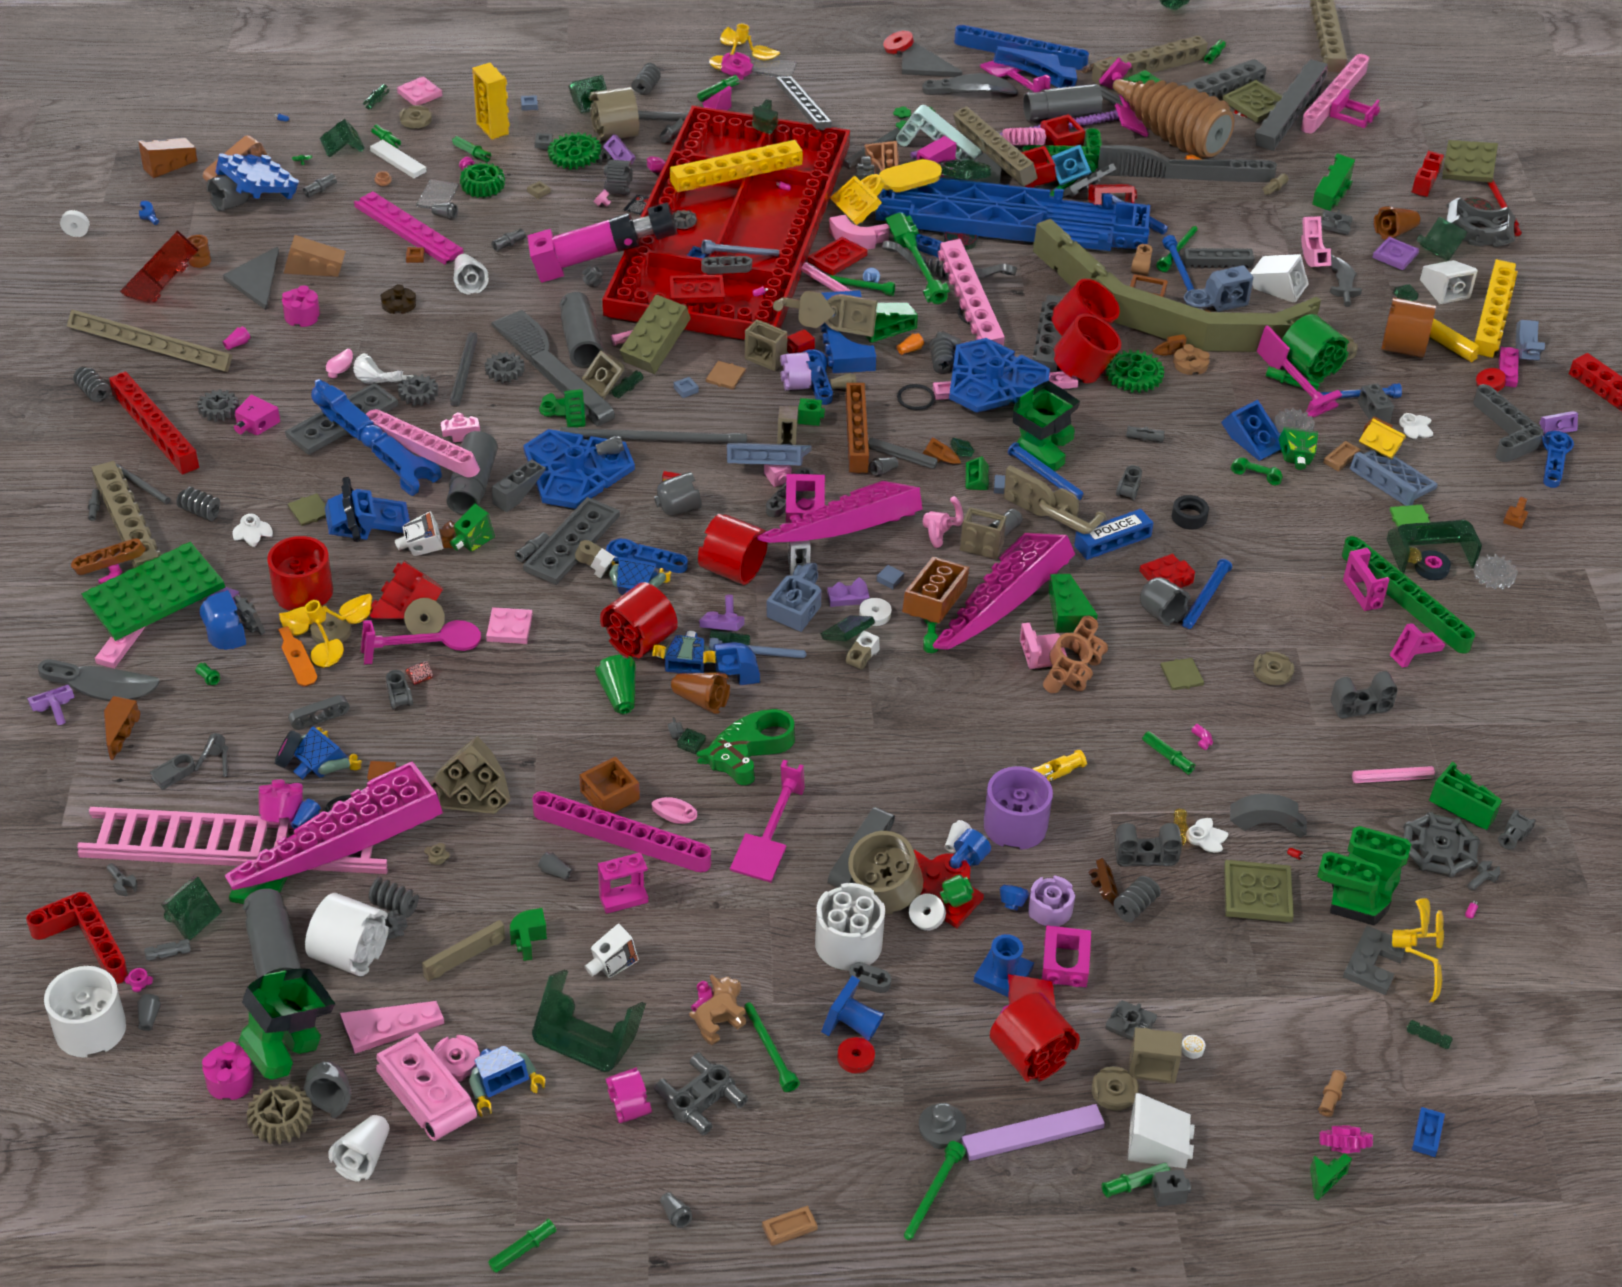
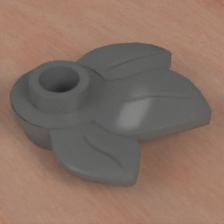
M681 117L673 126L667 125L661 132L660 138L663 143L671 142L675 137L674 134L682 128L684 121Z

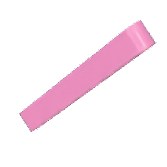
M1357 54L1304 113L1301 125L1303 132H1315L1330 115L1332 102L1343 89L1346 88L1351 91L1366 74L1369 62L1367 55Z
M373 409L366 413L370 420L373 421V425L380 427L384 433L386 432L407 450L468 478L479 473L480 468L472 452L380 410Z

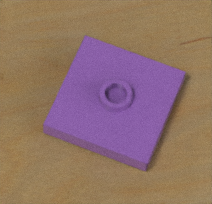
M1388 237L1373 253L1372 258L1404 270L1418 255L1419 249Z

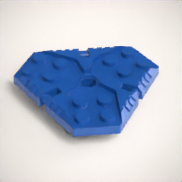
M988 338L958 344L955 350L949 399L976 413L1006 406L1012 402L1017 403L1018 399L1029 390L1043 382L1049 381L1050 368L1023 355L1016 357L1014 356L1015 351Z
M548 429L524 444L523 450L527 461L529 462L532 459L546 467L544 473L535 483L542 503L576 509L587 497L592 499L601 493L604 488L610 487L634 471L635 464L626 442L622 441L624 451H621L620 454L598 456L595 445L607 439L590 436L589 440H585L581 434Z

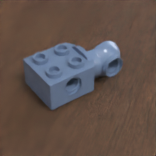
M1244 265L1212 272L1206 281L1205 289L1187 291L1184 294V300L1186 305L1201 310L1213 306L1217 312L1247 306L1254 277Z
M808 563L803 566L798 565L793 572V576H786L767 600V618L802 632L821 607V589L816 585L818 578L816 563Z

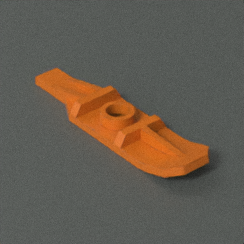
M288 626L278 629L283 639L282 651L297 684L303 687L315 684L318 677L302 642L293 637Z

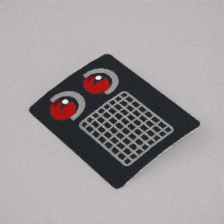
M636 195L623 210L641 216L649 197Z

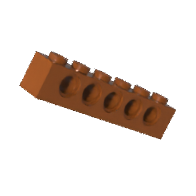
M846 383L845 400L849 472L868 473L869 449L865 383Z

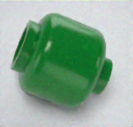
M956 875L942 883L943 891L940 892V895L945 904L950 903L952 907L956 908L969 902L972 899L974 890L967 876L963 878L962 875Z

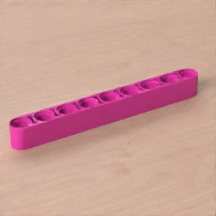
M539 791L533 795V814L539 820L638 853L641 852V854L696 872H706L711 867V849L704 843L546 791Z

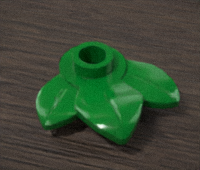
M553 393L545 395L539 406L540 414L547 417L552 415L565 416L564 398L556 399Z

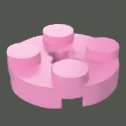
M456 1035V1038L451 1039L446 1037L439 1041L433 1049L435 1055L458 1082L464 1081L467 1076L471 1075L472 1069L476 1067L474 1060L480 1056L476 1042L464 1035ZM458 1054L461 1055V1056H460V1057H461L460 1059H458V1060H452V1057H451L452 1055H453V1056H457Z

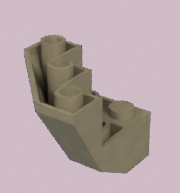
M478 736L462 747L429 780V784L437 793L440 806L443 809L495 814L511 801L503 769L492 751Z

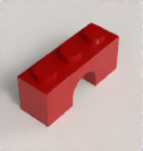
M1432 151L1427 152L1422 168H1419L1415 176L1411 193L1428 197L1440 173L1444 158L1443 154Z

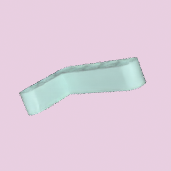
M920 105L896 137L897 142L901 146H907L920 129L935 141L946 136L957 143L956 158L964 165L982 155L980 148L926 105Z

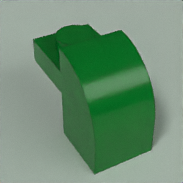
M543 908L523 911L517 914L510 923L511 945L516 944L517 952H522L523 961L532 960V941L547 939Z

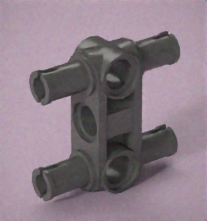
M698 1052L690 1059V1065L694 1066L701 1073L698 1077L678 1091L667 1080L661 1079L656 1083L654 1091L667 1101V1106L673 1112V1117L676 1121L690 1123L704 1136L713 1127V1124L701 1114L704 1110L724 1096L735 1104L737 1108H741L747 1103L748 1096L735 1086V1081L730 1076L726 1066L711 1064Z

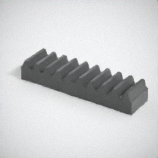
M1184 248L1183 254L1187 268H1190L1191 265H1194V268H1197L1198 265L1201 268L1205 265L1208 268L1214 265V268H1217L1218 265H1221V268H1224L1225 265L1228 268H1231L1232 265L1234 267L1248 265L1250 269L1254 265L1255 260L1252 249Z

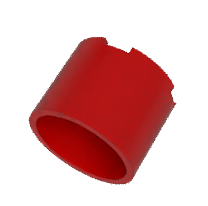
M1081 279L1053 308L1051 319L1056 330L1063 336L1075 318L1080 314L1097 316L1111 325L1118 318L1120 308L1113 294L1105 286L1092 279Z
M1080 314L1053 348L1055 353L1054 361L1069 377L1074 375L1082 379L1083 383H1093L1097 381L1121 349V339L1117 332L1101 318L1091 314Z
M718 514L712 519L704 532L707 536L703 547H699L698 564L701 568L746 585L753 580L764 561L768 542L758 540L757 536L767 531L730 515Z
M294 536L279 541L270 549L267 562L272 592L280 607L292 611L296 608L305 607L312 600L319 601L321 606L330 600L333 594V581L327 547L320 540L308 536Z
M645 582L637 584L605 607L600 613L601 627H605L611 637L608 641L620 654L627 658L628 656L641 658L652 650L654 645L660 644L675 633L678 627L677 615L668 598L658 588Z
M1040 992L1026 994L1011 1003L997 1017L990 1030V1040L1026 1082L1032 1079H1037L1040 1082L1055 1074L1067 1063L1064 1059L1071 1050H1077L1080 1043V1036L1046 996Z

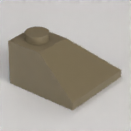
M600 350L581 380L605 399L624 371V365L614 356Z

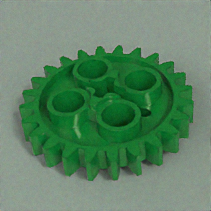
M571 132V135L565 133L564 137L559 135V139L554 138V142H550V146H548L550 161H552L553 165L557 164V167L563 166V169L569 167V170L575 167L577 170L579 166L585 168V165L591 166L590 162L595 163V159H599V155H601L599 140L596 137H592V134L586 136V132L582 135L580 132H577V134Z
M1130 349L1129 353L1124 350L1122 354L1117 353L1105 371L1108 381H1112V385L1118 384V389L1124 387V391L1130 389L1131 393L1134 390L1140 393L1141 390L1148 392V388L1154 390V386L1159 387V383H1162L1164 378V366H1162V362H1158V358H1152L1153 354L1147 356L1146 351L1141 354L1139 350L1135 353Z

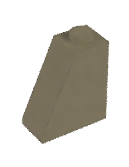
M780 406L777 444L796 445L798 407Z

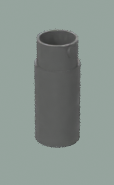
M1098 84L1044 89L1041 92L1031 90L1024 94V115L1027 121L1037 122L1040 119L1049 120L1068 114L1072 118L1100 114L1102 110L1100 87Z
M571 292L566 294L560 301L561 322L571 362L577 367L589 368L600 350L603 352L604 350L595 314L590 306L588 297L581 292Z
M473 431L466 434L461 444V448L473 453L480 468L479 473L468 478L453 471L449 482V492L446 499L447 505L452 511L464 515L474 504L479 506L485 494L498 451L496 440L491 435L482 431Z
M261 889L248 895L242 908L246 913L245 925L257 979L266 974L301 968L289 914L286 911V906H284L282 895L273 889Z

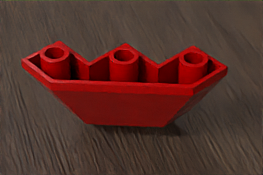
M404 560L402 564L398 562L392 572L395 574L391 582H385L381 589L383 595L379 601H373L371 605L372 612L369 616L372 618L404 619L407 607L414 600L430 598L436 601L444 588Z

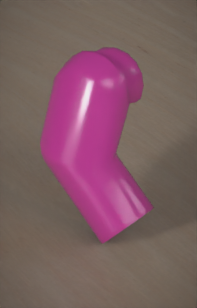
M119 564L108 567L110 573L108 576L98 579L99 585L122 574V568L119 567Z
M1196 724L1191 732L1201 739L1198 745L1203 750H1207L1213 744L1212 735L1202 726Z
M701 981L696 986L699 1000L691 1006L693 1012L713 997L712 988L706 981Z

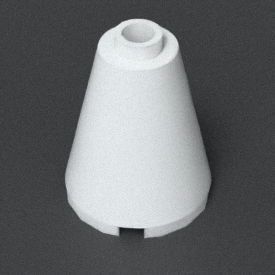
M467 254L457 256L454 267V283L456 288L467 295L481 292L488 284L487 269L483 264Z
M378 1115L370 1116L331 1146L329 1160L330 1162H335L337 1165L335 1170L339 1174L353 1181H360L361 1178L368 1179L372 1175L390 1130L389 1124L384 1117Z

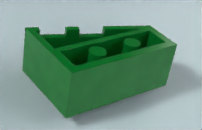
M1336 154L1334 165H1330L1328 168L1330 170L1328 176H1323L1315 190L1312 205L1331 211L1334 206L1339 204L1340 198H1343L1347 189L1350 190L1353 180H1351L1355 159Z
M877 303L874 336L865 337L870 343L916 329L918 314L908 303Z
M1071 574L1050 575L1048 592L1056 633H1073L1085 616H1091L1097 620L1098 614Z
M1452 761L1436 780L1429 801L1487 830L1494 822L1502 800L1485 786L1481 785L1479 787L1471 780L1472 776L1468 773L1465 775L1456 769L1457 764Z

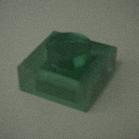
M1410 284L1395 287L1394 294L1397 298L1411 301L1418 299V292Z
M952 438L950 445L958 456L972 457L974 449L969 441Z
M687 728L677 741V747L696 754L706 741V735Z

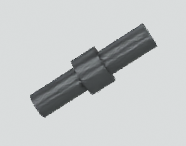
M98 489L92 491L91 499L88 502V519L90 521L96 520L97 511L100 509V491Z

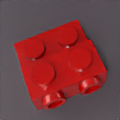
M1173 553L1142 564L1139 569L1148 581L1153 578L1162 577L1180 588L1193 584L1195 571L1185 560L1179 561Z

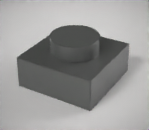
M536 133L535 148L548 149L550 142H553V134Z

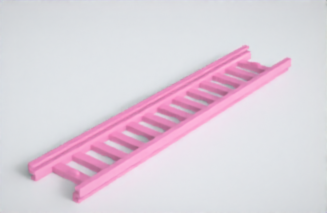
M90 807L89 814L92 818L104 819L97 843L79 842L77 848L79 849L78 855L80 858L239 866L247 860L254 861L257 859L262 849L267 827L278 828L274 847L278 845V840L284 836L287 838L289 829L294 828L291 826L292 821H290V818H279V822H269L262 820L261 816ZM114 820H126L119 844H107ZM136 821H148L141 845H129ZM158 822H169L163 846H151ZM180 823H191L185 847L173 848ZM213 824L207 849H195L201 825ZM223 825L235 826L228 851L217 850ZM245 826L257 827L250 852L239 851ZM373 845L363 849L360 858L349 857L348 855L309 869L387 874L388 871L387 859L371 858Z

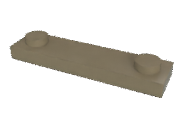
M498 920L422 963L424 978L428 982L438 978L450 969L501 943L506 939L504 924L501 920Z

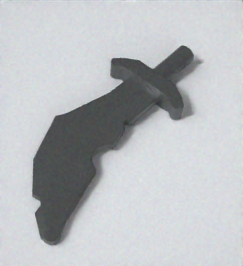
M1331 255L1330 267L1337 272L1335 277L1339 281V287L1331 286L1330 293L1337 297H1343L1344 305L1349 307L1351 306L1350 297L1354 298L1362 293L1361 288L1352 287L1357 273L1347 262Z

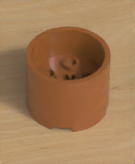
M1393 297L1381 350L1424 358L1436 305Z

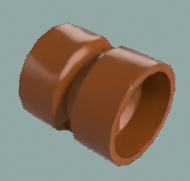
M199 234L189 236L185 240V246L190 266L202 268L209 265L211 255L207 237Z

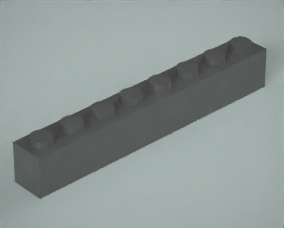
M1310 59L1303 66L1301 73L1297 74L1295 81L1290 84L1287 92L1283 93L1282 99L1276 103L1274 110L1270 111L1268 118L1263 121L1260 129L1256 130V146L1272 151L1275 150L1326 79L1328 64Z

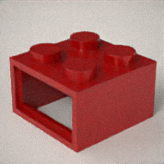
M1069 114L1041 122L1040 128H1043L1046 134L1045 145L1084 146L1085 130ZM1069 122H1070L1078 131L1071 133V132L1068 130V128H1069Z
M1045 146L1021 152L1034 163L1038 178L1024 187L1033 188L1057 180L1055 163Z

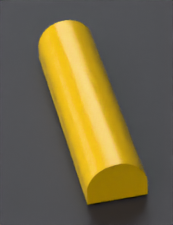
M1433 319L1430 338L1469 362L1477 359L1479 345Z

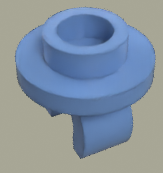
M867 268L863 273V280L878 283L880 273L876 268Z

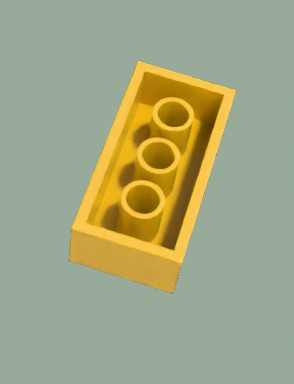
M491 63L473 67L476 124L491 140L508 135L510 123L508 120L509 108L507 106L506 77Z

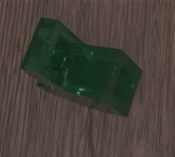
M765 99L759 107L753 106L752 125L758 131L772 134L778 126V112L772 110V100Z

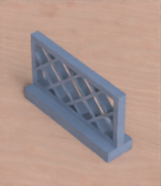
M728 443L727 463L801 466L803 464V457L811 452V445Z
M1374 450L1365 454L1361 452L1356 453L1350 466V470L1405 506L1413 505L1415 499L1436 489L1438 485L1394 456L1391 460L1385 456H1376L1379 453Z

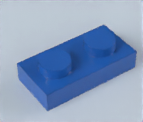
M1421 1107L1412 1145L1413 1151L1436 1157L1445 1116L1444 1113Z

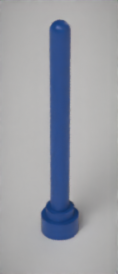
M1168 235L1162 240L1164 248L1171 252L1187 291L1194 289L1176 249L1177 240L1175 236Z
M1400 383L1391 384L1388 388H1382L1389 397L1401 398L1402 396ZM1361 390L1340 391L1342 393L1340 398L1359 397ZM1320 392V393L1324 396V395H1327V394H1329V393H1331V392Z

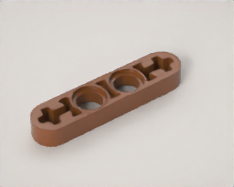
M131 539L80 555L72 561L71 567L78 575H84L138 558L145 552L146 548L140 539Z

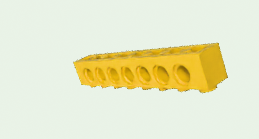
M792 140L670 167V182L677 192L794 167L802 165L803 151L797 142Z
M1495 260L1474 342L1479 345L1478 355L1493 358L1494 352L1499 351L1518 271H1515L1516 263Z

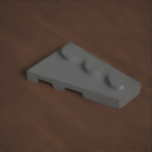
M1112 163L1065 188L1063 197L1067 195L1072 197L1079 193L1078 189L1081 188L1083 191L1088 188L1091 182L1095 184L1101 181L1102 176L1116 169L1114 164Z

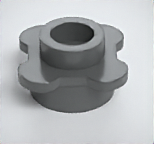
M673 717V722L668 723L672 739L679 738L682 741L681 734H684L681 722L677 723L675 717Z

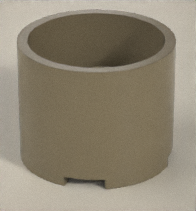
M631 87L590 93V100H593L590 108L591 121L594 132L598 133L599 137H597V140L599 142L608 141L613 134L617 135L620 139L638 136L639 115L635 95Z
M877 831L864 836L853 847L848 861L851 877L854 883L874 890V894L884 903L885 914H893V912L902 910L907 906L910 907L912 901L920 896L923 889L922 872L914 850L906 838L891 831Z

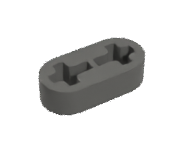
M860 962L850 967L849 979L852 975L860 980L859 987L877 993H885L890 989L891 975L887 971ZM859 971L863 972V974H861L860 977L856 976V974H858ZM880 979H884V982L881 984L877 983Z

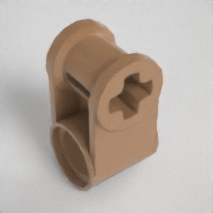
M1140 244L1137 247L1131 272L1148 275L1153 251L1150 245Z

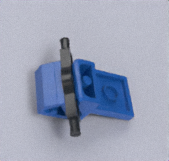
M349 477L342 479V493L328 499L326 503L325 513L329 535L351 537L354 542H359L361 539L367 540L371 528L404 533L403 526L410 522L406 502L372 497V493L369 490H354L351 487V479Z

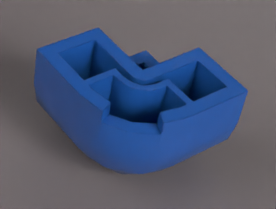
M229 590L210 596L200 607V616L206 626L208 641L212 646L224 650L246 645L243 624L240 623L236 612L237 607Z
M737 642L713 645V651L716 654V663H714L716 672L725 673L726 675L737 674L740 685L760 683V672L756 656L750 647Z

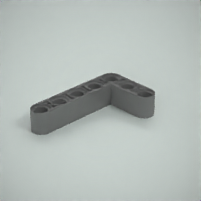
M1486 384L1479 385L1473 404L1509 434L1500 439L1495 454L1496 458L1502 462H1509L1537 450L1544 433L1543 429L1491 386Z

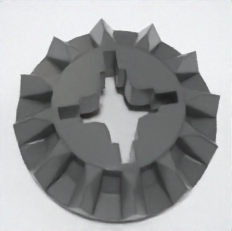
M677 210L676 213H672L676 228L686 229L692 227L697 222L696 214L692 213L691 210Z

